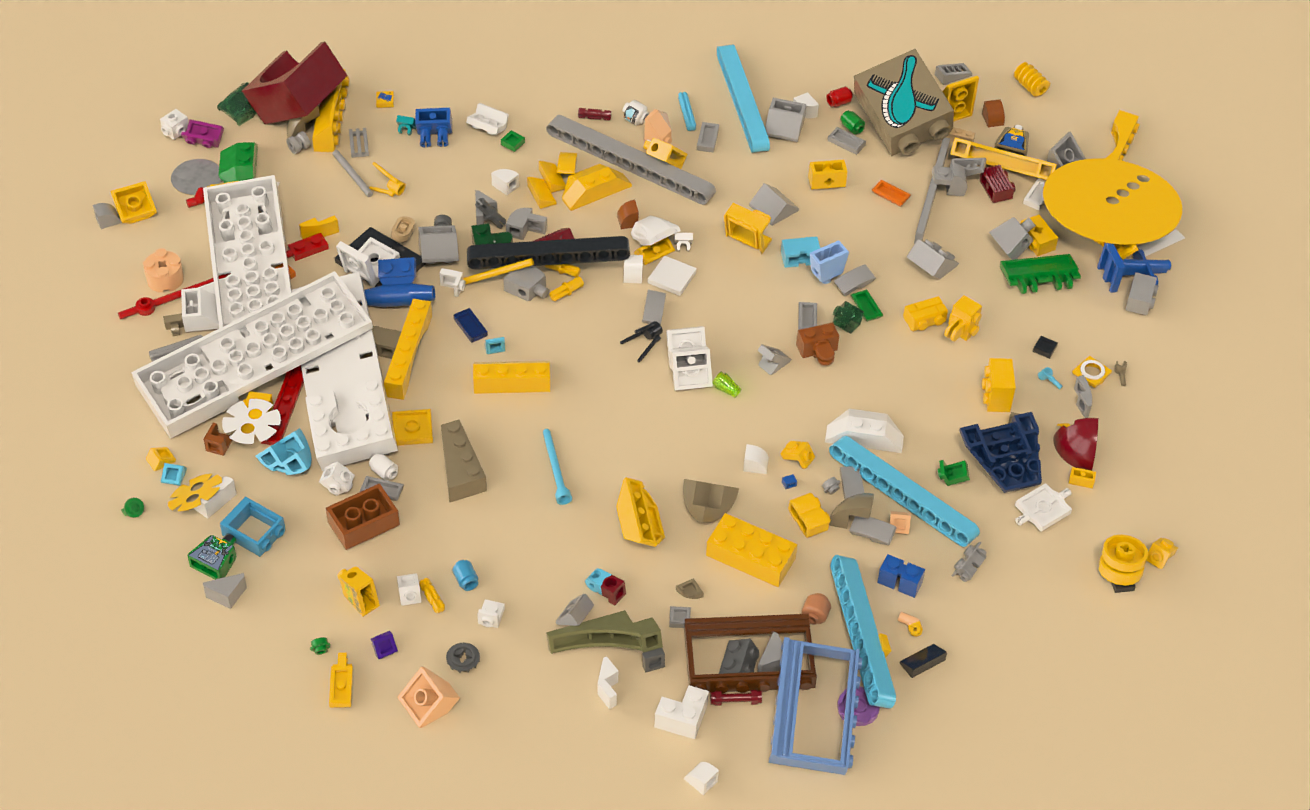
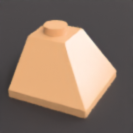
M421 667L399 694L398 699L418 727L423 728L448 714L460 697L447 681L427 668Z

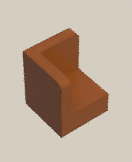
M214 422L203 439L207 452L222 456L225 455L233 441L230 439V435L219 433L218 425Z

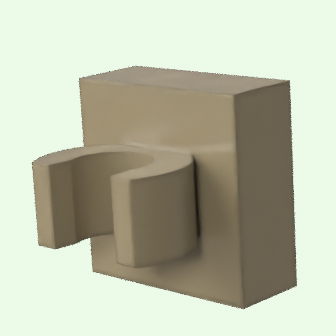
M182 313L163 316L166 330L171 329L173 336H179V328L184 327Z

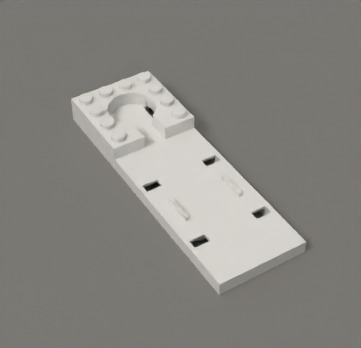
M275 175L203 188L219 329L292 293L279 190ZM281 263L284 265V267L276 269L271 266ZM231 273L226 278L219 279L218 275ZM245 327L239 330L244 338L250 335Z
M334 271L131 373L136 387L171 439L228 410L239 402V396L373 329V325L368 315ZM304 297L311 304L305 308L299 301ZM244 327L250 333V335L245 338L239 331ZM330 334L334 336V338L330 340H327L326 336ZM272 365V369L268 371L265 369V367ZM199 395L201 396V398L194 403H186L187 401Z
M360 272L340 276V279L356 301H362L361 307L370 318ZM299 287V288H296V289H292V292H294V291H296V290H298V289H300V288H302V287ZM305 297L299 300L304 308L311 305ZM372 329L301 365L315 454L322 471H324L325 467L337 461L344 466L372 458L375 454L384 455L398 451ZM330 334L326 336L327 340H330L334 338V336ZM366 353H373L371 357L360 359ZM310 368H319V371L308 373L307 371ZM336 426L337 433L332 430V427Z

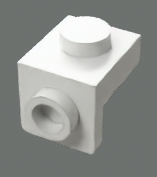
M441 268L439 273L440 286L454 288V296L459 297L460 292L464 291L466 281L463 280V272Z

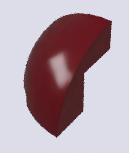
M1099 418L1077 419L1073 425L1068 427L1063 425L1056 431L1053 437L1054 446L1065 462L1075 468L1092 471L1097 446Z

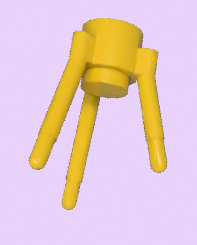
M373 162L372 164L390 179L387 183L389 190L372 186L369 188L388 194L391 197L395 194L400 196L404 192L406 184L393 177L376 162Z

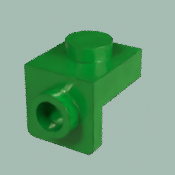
M944 460L939 461L938 475L941 480L945 481L947 486L970 480L968 464L965 460L946 465Z

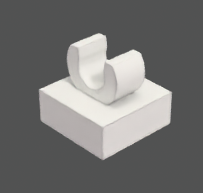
M675 233L674 244H677V251H680L682 244L687 246V251H690L693 233Z

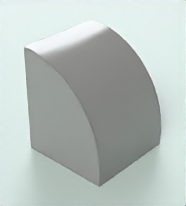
M98 203L93 205L95 217L101 229L122 223L115 207L111 204Z

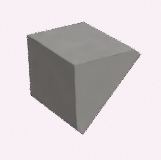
M1070 131L1049 150L1047 162L1057 164L1058 169L1068 163L1086 158Z
M765 183L749 203L752 209L761 211L771 217L769 223L771 226L799 211V208L777 188Z

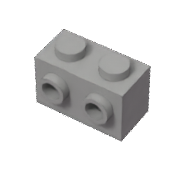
M1135 272L1126 306L1127 311L1147 315L1149 308L1153 309L1156 298H1152V296H1156L1159 287L1155 285L1157 277Z

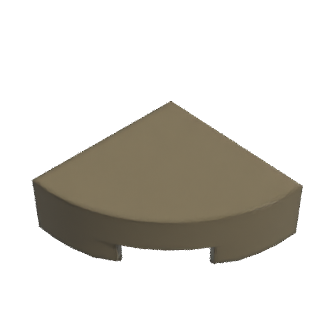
M694 578L676 586V591L683 597L699 599L704 596L703 591Z

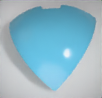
M300 428L256 455L257 459L265 467L272 471L286 473V475L299 474L308 470L312 461L308 442Z

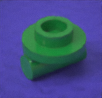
M129 498L121 511L125 516L136 518L143 513L144 504L139 498Z

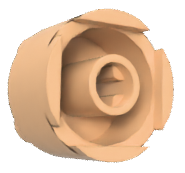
M160 248L155 253L149 255L143 262L146 280L152 290L156 292H163V290L174 291L182 285L184 274L181 259L177 254Z

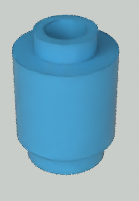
M468 560L456 562L452 572L459 586L465 591L476 588L478 586V576L471 562Z

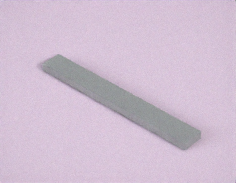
M945 137L943 139L935 166L944 167L950 138ZM933 176L917 227L914 244L918 239L923 240L939 185L933 184Z

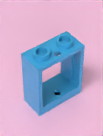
M246 496L220 522L222 536H225L227 533L233 535L236 538V544L259 557L265 551H268L275 540L280 538L285 532L283 517ZM250 516L271 526L258 542L237 530Z

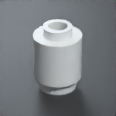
M375 454L369 461L371 470L384 480H392L398 474V465L383 454Z

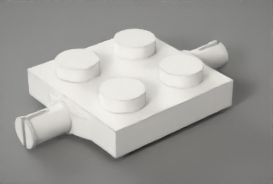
M1046 483L1016 501L1015 506L1023 513V515L1015 519L1016 523L1021 526L1023 523L1030 521L1042 532L1071 514L1072 508L1064 500L1071 496V491L1069 488H1066L1058 493L1052 490Z

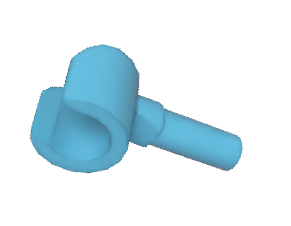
M1046 367L1038 373L1040 380L1048 379L1059 390L1063 387L1052 376L1053 371L1051 368Z

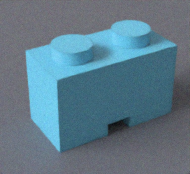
M818 237L782 240L781 256L784 267H798L802 263H805L806 266L811 265L810 252L820 249Z

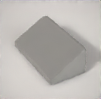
M586 593L569 602L557 618V625L578 626L582 623L594 606Z

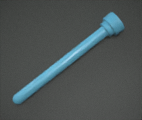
M544 429L543 436L557 485L556 501L560 505H565L572 501V495L570 490L564 485L551 432L549 429Z

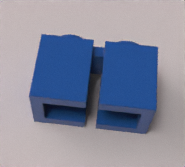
M887 554L880 567L877 583L895 589L897 577H901L898 591L915 598L923 583L925 569L909 562L905 565L904 560Z

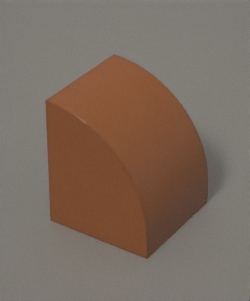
M1001 99L984 101L982 115L988 128L1004 126L1005 114Z
M635 199L624 203L617 212L621 229L633 228L635 222L639 220V211Z

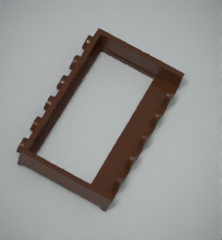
M809 614L686 618L684 636L689 685L707 690L709 693L721 691V693H744L751 690L762 692L778 690L779 686H777L780 671L695 675L692 637L773 634V632L778 634L804 633L805 642L812 643ZM807 654L809 670H801L799 689L802 690L816 687L817 674L814 655Z

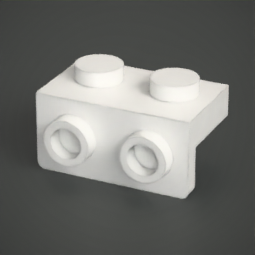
M479 103L477 104L476 113L468 116L466 123L472 125L473 128L486 130L488 134L497 135L506 130L509 114Z

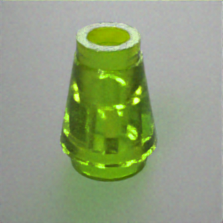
M721 371L713 380L716 389L734 398L741 392V388L727 373L724 374Z

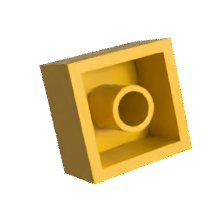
M989 358L988 366L984 368L985 378H982V389H985L983 403L987 405V412H1010L1016 389L1012 359Z

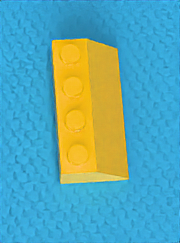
M550 361L474 362V394L550 392Z

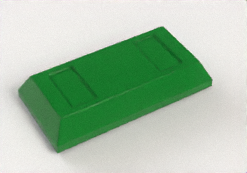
M867 289L850 295L867 322L883 316V313Z

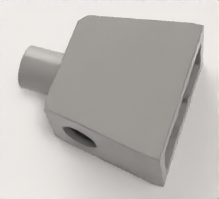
M1013 217L989 233L1012 260H1015L1033 242L1028 232L1036 225L1030 218H1027L1020 224Z
M536 266L512 271L504 277V291L526 301H531L537 295L544 299L549 294L550 290L546 288V276Z

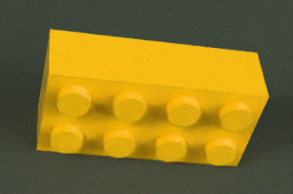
M725 513L707 541L706 556L779 587L796 559L798 544Z

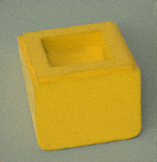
M168 447L150 448L146 457L154 471L164 468V463L172 464L176 461Z

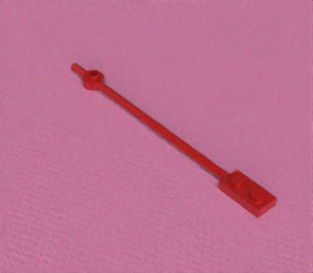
M318 233L288 244L287 258L293 257L295 261L328 250L329 246L322 233ZM231 273L219 275V279L225 278ZM214 278L186 287L184 289L198 288L203 285L214 282ZM181 290L154 300L149 297L140 298L134 307L118 312L119 319L121 320L137 313L142 316L151 315L155 311L156 306L181 298Z

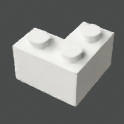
M688 685L682 702L661 697L655 713L654 727L695 739L708 706L709 691Z

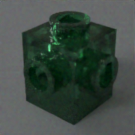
M845 301L834 309L833 324L851 334L860 326L864 311Z

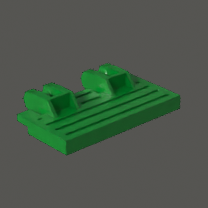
M1070 254L1000 261V268L1009 285H1017L1022 294L1027 292V286H1029L1033 293L1037 292V282H1052L1057 290H1061L1062 282H1064L1068 289L1073 288L1071 277L1073 279H1081V275L1078 272L1079 268Z

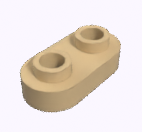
M407 216L399 217L391 231L392 239L399 243L407 241L414 230L415 221Z

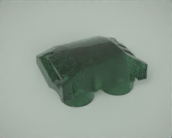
M248 82L242 83L240 87L231 92L217 105V109L223 111L237 122L238 126L249 121L257 114L242 92L249 84Z

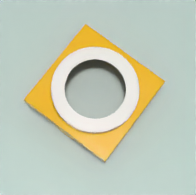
M1089 356L1072 373L1077 377L1084 375L1089 386L1096 388L1104 382L1112 373V370ZM1084 367H1096L1101 373L1097 376H1091L1085 372Z

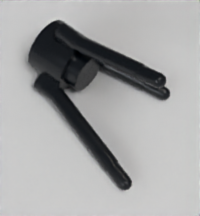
M653 321L635 330V334L620 341V344H624L643 334L647 339H653L638 358V363L642 361L655 343L661 339L660 334H662L663 329L657 321Z

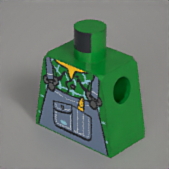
M229 533L222 540L214 535L208 536L188 553L190 567L215 580L226 577L236 560L235 547L233 546L236 538Z

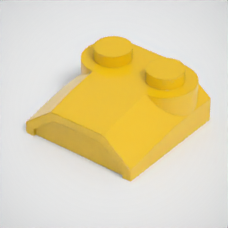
M146 181L110 191L114 206L122 223L132 224L149 219L157 213Z

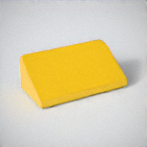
M539 161V171L551 193L564 190L566 184L561 174L557 173L556 164Z
M527 177V186L540 209L557 204L544 179Z
M666 237L652 245H645L636 249L634 254L643 255V264L647 265L674 252L675 249L669 237Z

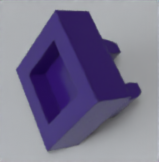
M390 630L371 638L375 655L378 659L398 652Z

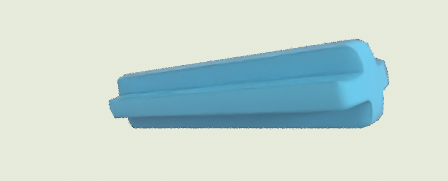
M680 92L678 99L687 130L695 131L696 122L688 94Z

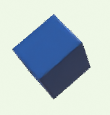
M794 474L782 477V484L785 489L797 486Z

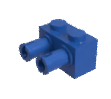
M450 107L416 109L415 124L417 133L420 135V146L425 148V141L427 147L431 146V134H438V146L442 147V141L444 142V147L448 146V133H452Z

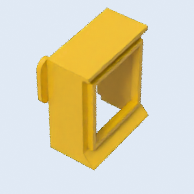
M732 203L724 215L726 237L729 235L755 249H760L762 255L772 241V238L763 235L764 230L770 223L771 217L756 209L752 212Z

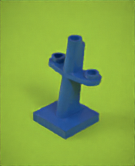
M1105 243L1097 268L1098 270L1104 269L1102 278L1105 283H1111L1109 291L1114 293L1118 291L1123 275H1135L1136 272L1157 277L1154 274L1166 273L1168 270H1171L1170 260H1148L1145 257L1144 251L1140 249L1133 253V259H1121L1114 244Z

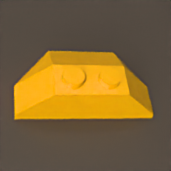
M597 164L568 176L562 201L572 211L630 188L632 184L623 173L605 165Z
M625 477L616 506L624 539L656 547L665 538L658 507L651 495L644 489L645 486L642 481Z

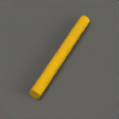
M530 258L464 277L463 280L466 281L465 285L533 266L534 261Z

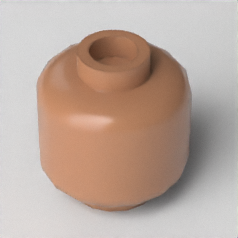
M815 593L809 595L802 608V614H809L810 624H822L829 615L831 603L823 594Z

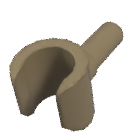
M1116 361L1115 373L1119 374L1121 385L1126 386L1125 372L1127 362L1124 361L1122 366Z

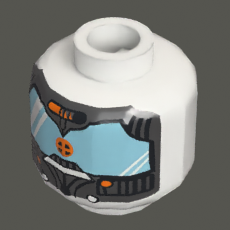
M633 100L630 103L627 102L622 110L624 112V119L636 126L640 123L644 124L645 118L649 115L647 106L637 100Z

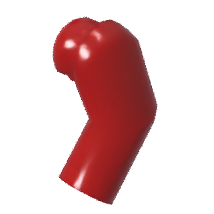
M205 187L198 188L193 198L186 199L188 208L205 202L203 191Z

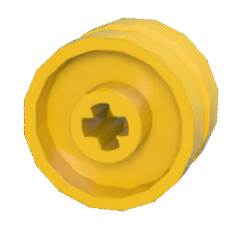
M1122 534L1113 535L1104 542L1099 561V571L1105 579L1114 584L1133 585L1139 582L1143 576L1148 549L1137 538Z

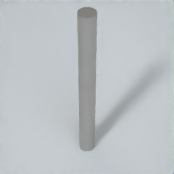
M334 150L333 156L366 196L371 197L373 195L371 189L338 150Z

